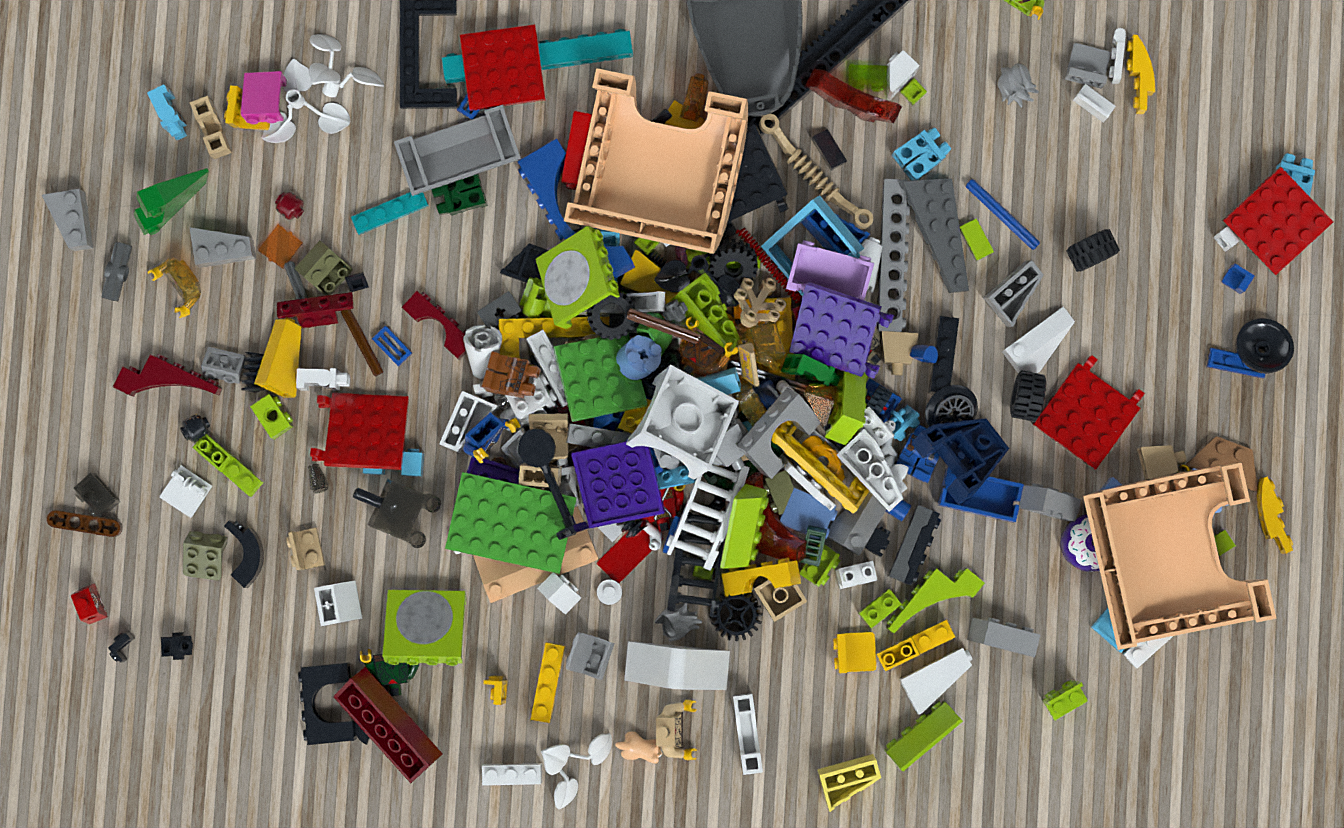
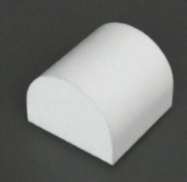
M1228 226L1214 236L1216 242L1225 252L1240 241Z

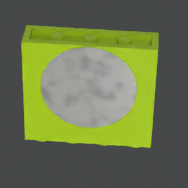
M586 226L536 258L556 326L568 329L572 326L571 319L610 295L617 298L620 297L618 284L613 276V268L609 263L608 251L602 240L603 235L598 229Z
M388 590L383 644L384 661L391 665L407 663L409 665H418L419 663L438 665V663H446L450 666L458 665V663L463 664L464 613L467 602L465 591Z

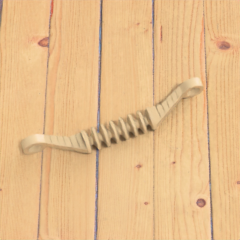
M767 114L761 118L759 122L761 131L774 136L788 158L787 163L789 164L794 161L793 169L800 167L798 174L800 175L805 172L806 174L803 179L811 178L809 185L816 183L814 191L821 188L822 190L819 195H827L824 200L825 202L830 201L847 213H850L853 216V223L857 228L867 229L873 222L872 213L867 209H859L844 199L838 192L840 190L838 187L832 190L831 188L834 183L826 184L828 176L821 179L823 171L816 173L818 166L816 165L811 168L810 165L813 161L805 162L807 155L799 156L802 150H796L790 144L784 133L781 132L779 120L774 114ZM771 120L774 123V127H766L764 121ZM859 215H865L868 222L865 224L861 223L858 218Z

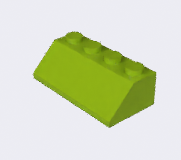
M745 484L734 497L720 568L748 567L752 560H756L758 554L756 544L760 542L762 535L759 529L765 520V515H762L763 509H766L769 500L766 498L767 490Z
M940 701L936 702L930 708L932 710L930 713L919 716L915 720L917 723L912 728L910 726L906 727L901 732L902 736L896 740L894 738L886 744L887 749L884 751L901 771H905L963 722L945 701L942 703Z

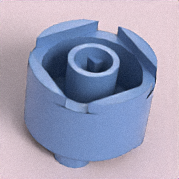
M640 335L633 337L617 353L616 361L621 368V373L631 380L647 377L658 368L661 362V347L648 337Z

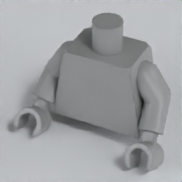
M736 410L713 462L717 466L723 465L728 467L732 465L735 471L740 470L745 465L741 459L744 454L737 445L748 433L741 420L736 418Z

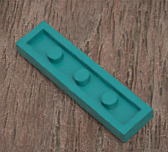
M411 192L356 214L351 219L358 235H361L426 208L429 205L424 193L412 196Z

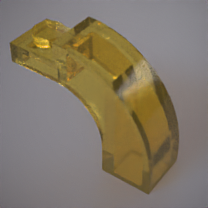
M742 377L740 378L741 390L733 393V395L739 401V406L753 427L766 411L751 383Z

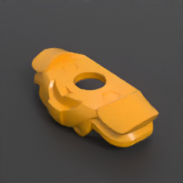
M816 435L805 439L802 445L817 459L820 456L827 457L829 463L825 467L843 481L845 478L844 470L841 467L842 463L837 456L838 452L836 449L828 445L826 441L823 442Z

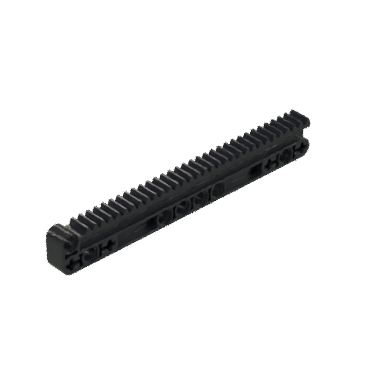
M857 0L856 5L852 4L851 9L846 10L845 16L841 14L839 20L834 21V25H829L828 31L824 30L822 36L818 35L817 41L813 40L811 46L807 45L806 51H801L792 90L798 97L796 99L788 98L784 105L770 114H774L780 121L911 0ZM892 4L895 9L889 11L885 8V5ZM882 13V16L880 17L879 22H878V21H875V22L872 21L873 18H875V19L878 18V17L880 16V14ZM836 54L839 56V60L832 61L829 56ZM821 66L826 72L818 74L815 69ZM808 79L812 84L809 87H805L801 81ZM748 116L747 128L756 124L761 136H763L765 133L759 127V122L763 116ZM771 120L764 121L766 127L772 128L774 126Z

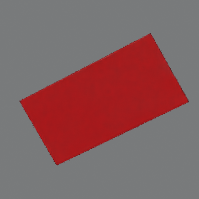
M644 520L641 526H645L647 521ZM644 530L630 538H626V533L596 563L612 580L620 583L652 551L649 547L650 535Z

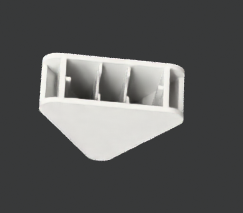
M628 641L624 680L671 689L727 690L730 651Z

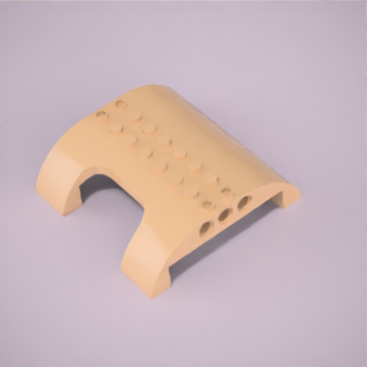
M596 68L592 88L597 90L574 202L567 203L564 221L714 254L725 231L736 189L747 132L748 100L709 91L705 111L708 112L705 123L697 129L674 127L648 121L640 114L636 101L635 76Z
M1242 463L1218 465L1120 485L1083 496L1118 650L1136 647L1137 643L1251 620L1262 622L1277 619L1268 579L1235 580L1228 577L1220 565L1212 529V518L1214 513L1222 506L1250 502Z

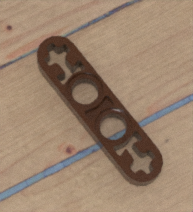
M51 511L47 515V523L53 528L108 537H117L123 530L122 524L112 519L64 511ZM58 514L59 518H64L66 521L55 524L52 518ZM73 517L80 519V525L76 528L70 524ZM92 520H97L99 523V528L95 531H92L89 527ZM113 523L117 527V531H113V534H111V530L103 529L104 525L112 526Z

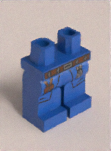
M918 425L914 432L910 433L895 464L908 466V475L911 474L912 477L928 483L940 455L935 452L923 459L914 448L912 442L921 431L927 429ZM917 458H918L919 460H918V462H917V464H916V466H915V468H914V470H913V467H914V465H915V463H916V461H917Z

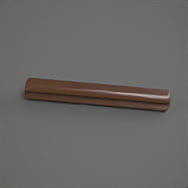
M630 308L627 312L626 318L694 344H697L700 340L701 334L633 308Z
M342 310L341 314L371 372L375 377L381 375L383 369L352 310Z

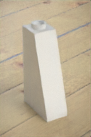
M959 648L899 679L918 715L923 713L972 666L970 663L972 657L968 650L964 651L963 648Z

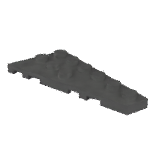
M952 178L900 182L901 189L905 190L908 197L906 200L915 212V220L925 242L930 245L933 252L931 255L939 265L940 275L948 292L969 291Z

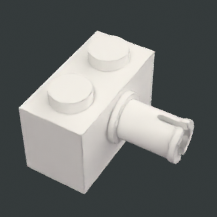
M553 572L537 588L565 615L581 599L576 593L579 589L562 574L558 576Z

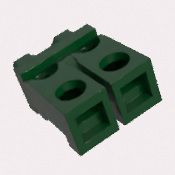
M479 174L431 189L434 198L444 196L445 202L436 204L439 215L450 214L453 216L468 210L488 206Z

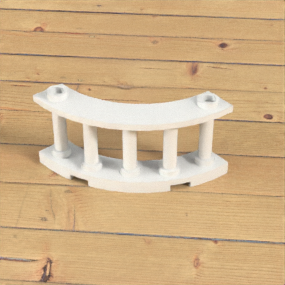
M712 464L711 469L708 471L731 479L734 483L733 490L729 491L700 481L702 475L696 478L675 533L670 535L667 540L666 546H669L668 555L671 556L674 547L703 557L702 559L705 560L703 568L711 570L719 553L720 544L724 541L727 534L733 499L744 486L749 467L744 466L739 472L735 471L734 473ZM697 488L726 498L725 501H728L726 510L719 512L693 502ZM692 509L718 519V522L721 523L717 532L714 531L712 533L686 523L685 520L689 510ZM681 530L709 539L712 543L710 549L706 548L705 550L678 540Z

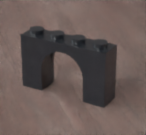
M350 662L301 667V671L298 672L299 683H302L303 691H300V700L304 702L302 721L306 723V729L303 730L304 741H307V745L356 740L354 720L330 722L323 719L315 707L316 695L322 687L328 684L346 683L351 679Z

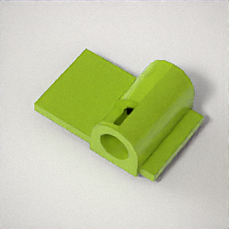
M530 277L519 304L524 306L523 314L530 318H540L542 315L553 318L542 280Z

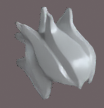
M1020 63L1015 64L1012 68H1001L1002 76L998 80V88L1002 94V102L1007 98V105H1009L1014 100L1021 108L1023 107L1022 99L1033 102L1034 99L1030 98L1028 92L1039 93V91L1035 89L1036 85L1031 82L1028 68Z
M687 603L676 605L675 611H669L666 608L654 621L656 624H662L663 635L669 637V641L680 640L690 630L700 628L695 625L696 623H702L701 620L697 619L698 616H695L697 611L688 612Z

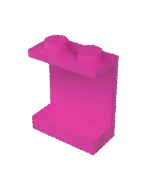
M281 71L244 73L241 116L247 123H276L277 121L284 120V117L279 112L281 87H286L287 79Z

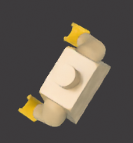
M685 700L683 703L666 705L662 713L656 718V745L662 748L665 756L684 758L685 760L697 759L693 758L691 754L692 751H697V749L689 748L683 750V711L696 712L697 709L691 708L692 704L696 703V701Z

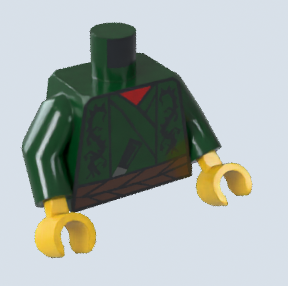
M368 649V655H363L362 651H360V660L364 662L367 670L382 686L389 685L391 696L402 695L401 684L409 683L419 668V664H388L384 661L383 654L372 655L371 649Z

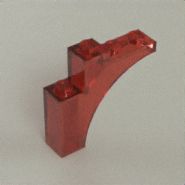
M814 69L806 84L809 89L834 107L847 109L863 121L874 122L877 120L894 124L902 108L896 102L884 100L854 88L824 70Z
M755 472L746 479L745 484L764 489L763 474ZM768 503L766 509H763L762 515H765V520L759 529L762 535L760 542L756 544V549H758L759 553L779 560L789 558L790 562L797 561L799 563L806 557L807 541L788 530L776 517Z

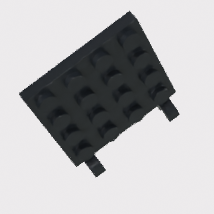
M756 124L747 128L736 189L725 228L729 237L736 234L737 230L732 220L775 200L780 213L789 209L784 199L788 192Z

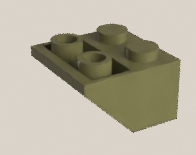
M320 240L294 268L325 296L332 295L345 280V277L353 271L348 264Z
M786 470L776 474L772 479L769 477L765 478L762 485L772 500L769 505L773 514L777 512L778 516L784 513L794 489Z

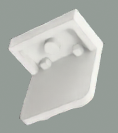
M540 374L538 379L529 378L528 383L536 386L534 396L519 398L506 395L518 419H523L544 406H547L551 411L558 407L555 402L557 397L552 389L549 391L547 387L549 382L544 374Z

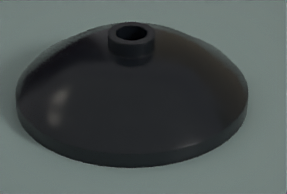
M1259 318L1249 321L1241 328L1236 338V350L1239 358L1247 367L1259 373L1270 374L1282 370L1289 364L1294 354V342L1292 336L1283 325L1271 319ZM1258 349H1262L1264 353L1259 352Z

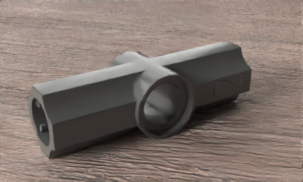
M115 242L111 260L105 268L106 280L102 298L119 302L123 282L127 280L129 274L128 262L132 246Z

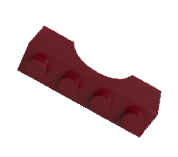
M416 291L401 308L417 322L425 319H433L440 322L446 332L444 347L460 361L467 353L463 341L466 330L462 332L458 328L460 324L452 317L450 319L443 315L445 311L438 304L434 307L430 303L432 299L425 292L420 294Z

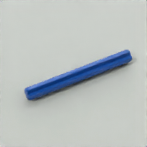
M971 179L966 184V188L1029 248L1034 250L1040 244L1024 226L974 179Z

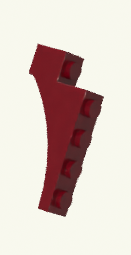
M158 353L156 356L149 355L141 373L140 370L132 366L129 369L122 367L112 386L132 397L141 391L165 386L192 387L218 396L222 391L221 388L217 387L219 383L209 378L205 381L201 379V374L193 370L188 373L184 371L185 366L176 362L172 365L166 362L168 358Z

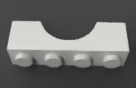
M753 694L733 695L743 775L762 773Z

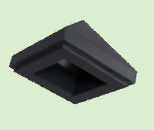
M364 272L345 277L350 292L369 288Z

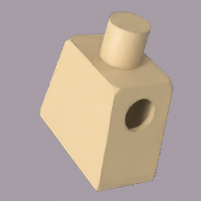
M882 331L880 339L883 363L892 364L891 375L902 376L903 365L912 364L913 358L910 356V352L913 346L917 344L918 333Z
M1172 445L1141 447L1137 449L1145 480L1172 475L1178 472L1177 464L1186 462L1185 452L1174 453Z

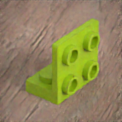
M1068 680L1061 685L1063 688L1055 691L1054 689L1045 694L1046 698L1042 701L1053 720L1059 719L1088 701L1081 689L1084 686L1082 682Z

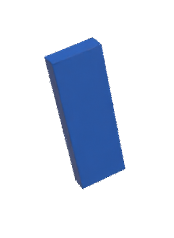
M1210 348L1207 362L1208 368L1262 379L1265 378V373H1259L1247 367L1239 358L1238 353Z

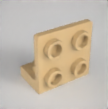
M317 528L299 532H288L289 537H286L287 545L289 548H292L293 555L290 558L292 566L296 567V570H307L325 565Z

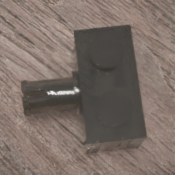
M90 472L73 488L77 492L75 494L81 502L85 501L89 505L88 510L95 517H104L121 502L96 473Z

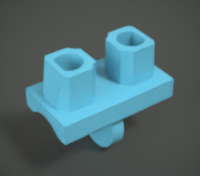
M908 404L898 412L894 409L890 411L893 416L890 421L892 420L896 424L892 432L895 435L894 439L902 441L907 435L904 430L909 426L912 429L916 428L920 424L918 419L919 413Z

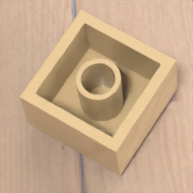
M767 580L754 588L773 622L807 602L798 585L774 588L773 584Z

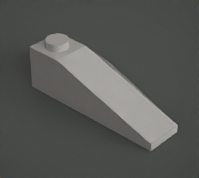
M869 491L855 513L845 510L834 520L830 526L828 538L854 554L860 555L884 515L886 508Z

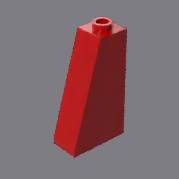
M574 111L561 180L567 189L576 190L592 118V114L579 111Z

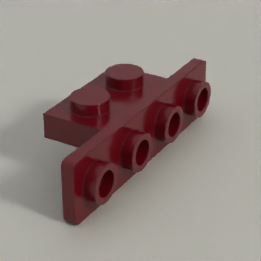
M348 292L277 302L278 319L297 317L301 328L338 324L336 311L354 308L353 293Z

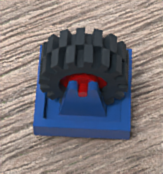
M869 378L866 383V408L870 407L885 423L891 417L890 411L892 409L895 410L902 399Z

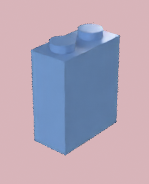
M794 488L778 524L804 535L807 533L808 525L827 529L825 538L827 539L830 532L828 525L830 520L834 522L838 511L835 510L836 506L830 511L812 495ZM810 535L811 538L821 540V537Z

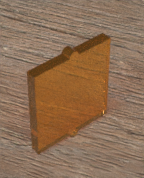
M278 224L258 251L269 258V262L273 261L284 269V264L292 259L303 242L293 236L291 231L288 232Z

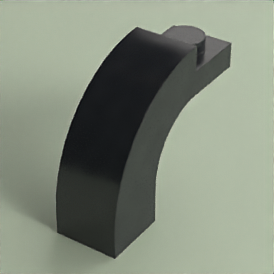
M229 520L224 527L240 541L244 552L242 562L233 571L231 576L243 588H249L257 579L264 561L263 546L259 536L252 528H248L244 532L245 527L240 522Z

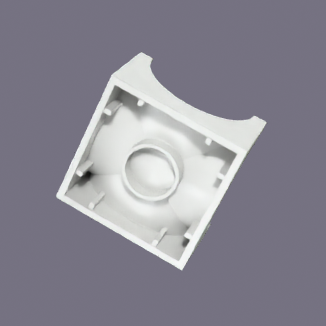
M670 365L655 377L652 384L656 386L652 401L640 424L628 438L626 444L632 448L635 446L652 447L674 456L688 468V477L695 480L711 469L739 401Z

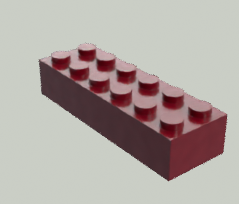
M366 667L354 675L333 696L410 784L443 755L438 747L426 736Z

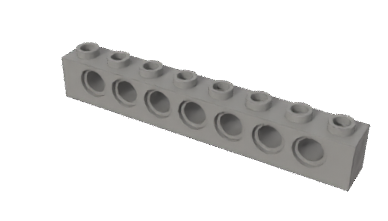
M884 179L880 244L883 247L880 258L878 305L882 306L880 312L887 313L888 309L896 310L897 317L893 318L888 328L881 326L877 322L879 333L882 331L902 332L906 325V318H902L903 310H906V299H903V291L907 290V280H904V272H907L908 261L904 260L905 253H908V242H905V234H909V223H906V216L910 214V205L907 204L905 190L901 189L899 184L907 180ZM899 196L901 203L894 204L891 197ZM891 215H898L901 221L899 223L892 222ZM890 234H898L900 241L893 242L890 239ZM896 252L899 255V260L892 261L889 254ZM890 271L897 272L898 279H890L888 273ZM895 290L898 297L896 299L889 298L888 291Z

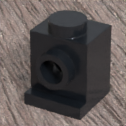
M882 526L879 529L876 527L864 549L878 557H882L883 554L880 551L881 549L885 551L890 543L888 537L891 532Z

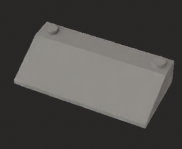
M503 105L485 110L486 115L417 139L409 136L394 141L411 195L414 196L520 160L521 158Z

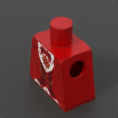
M95 583L71 594L73 604L82 622L90 625L108 617Z

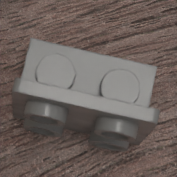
M1074 43L1065 80L1102 89L1108 77L1105 75L1111 52Z

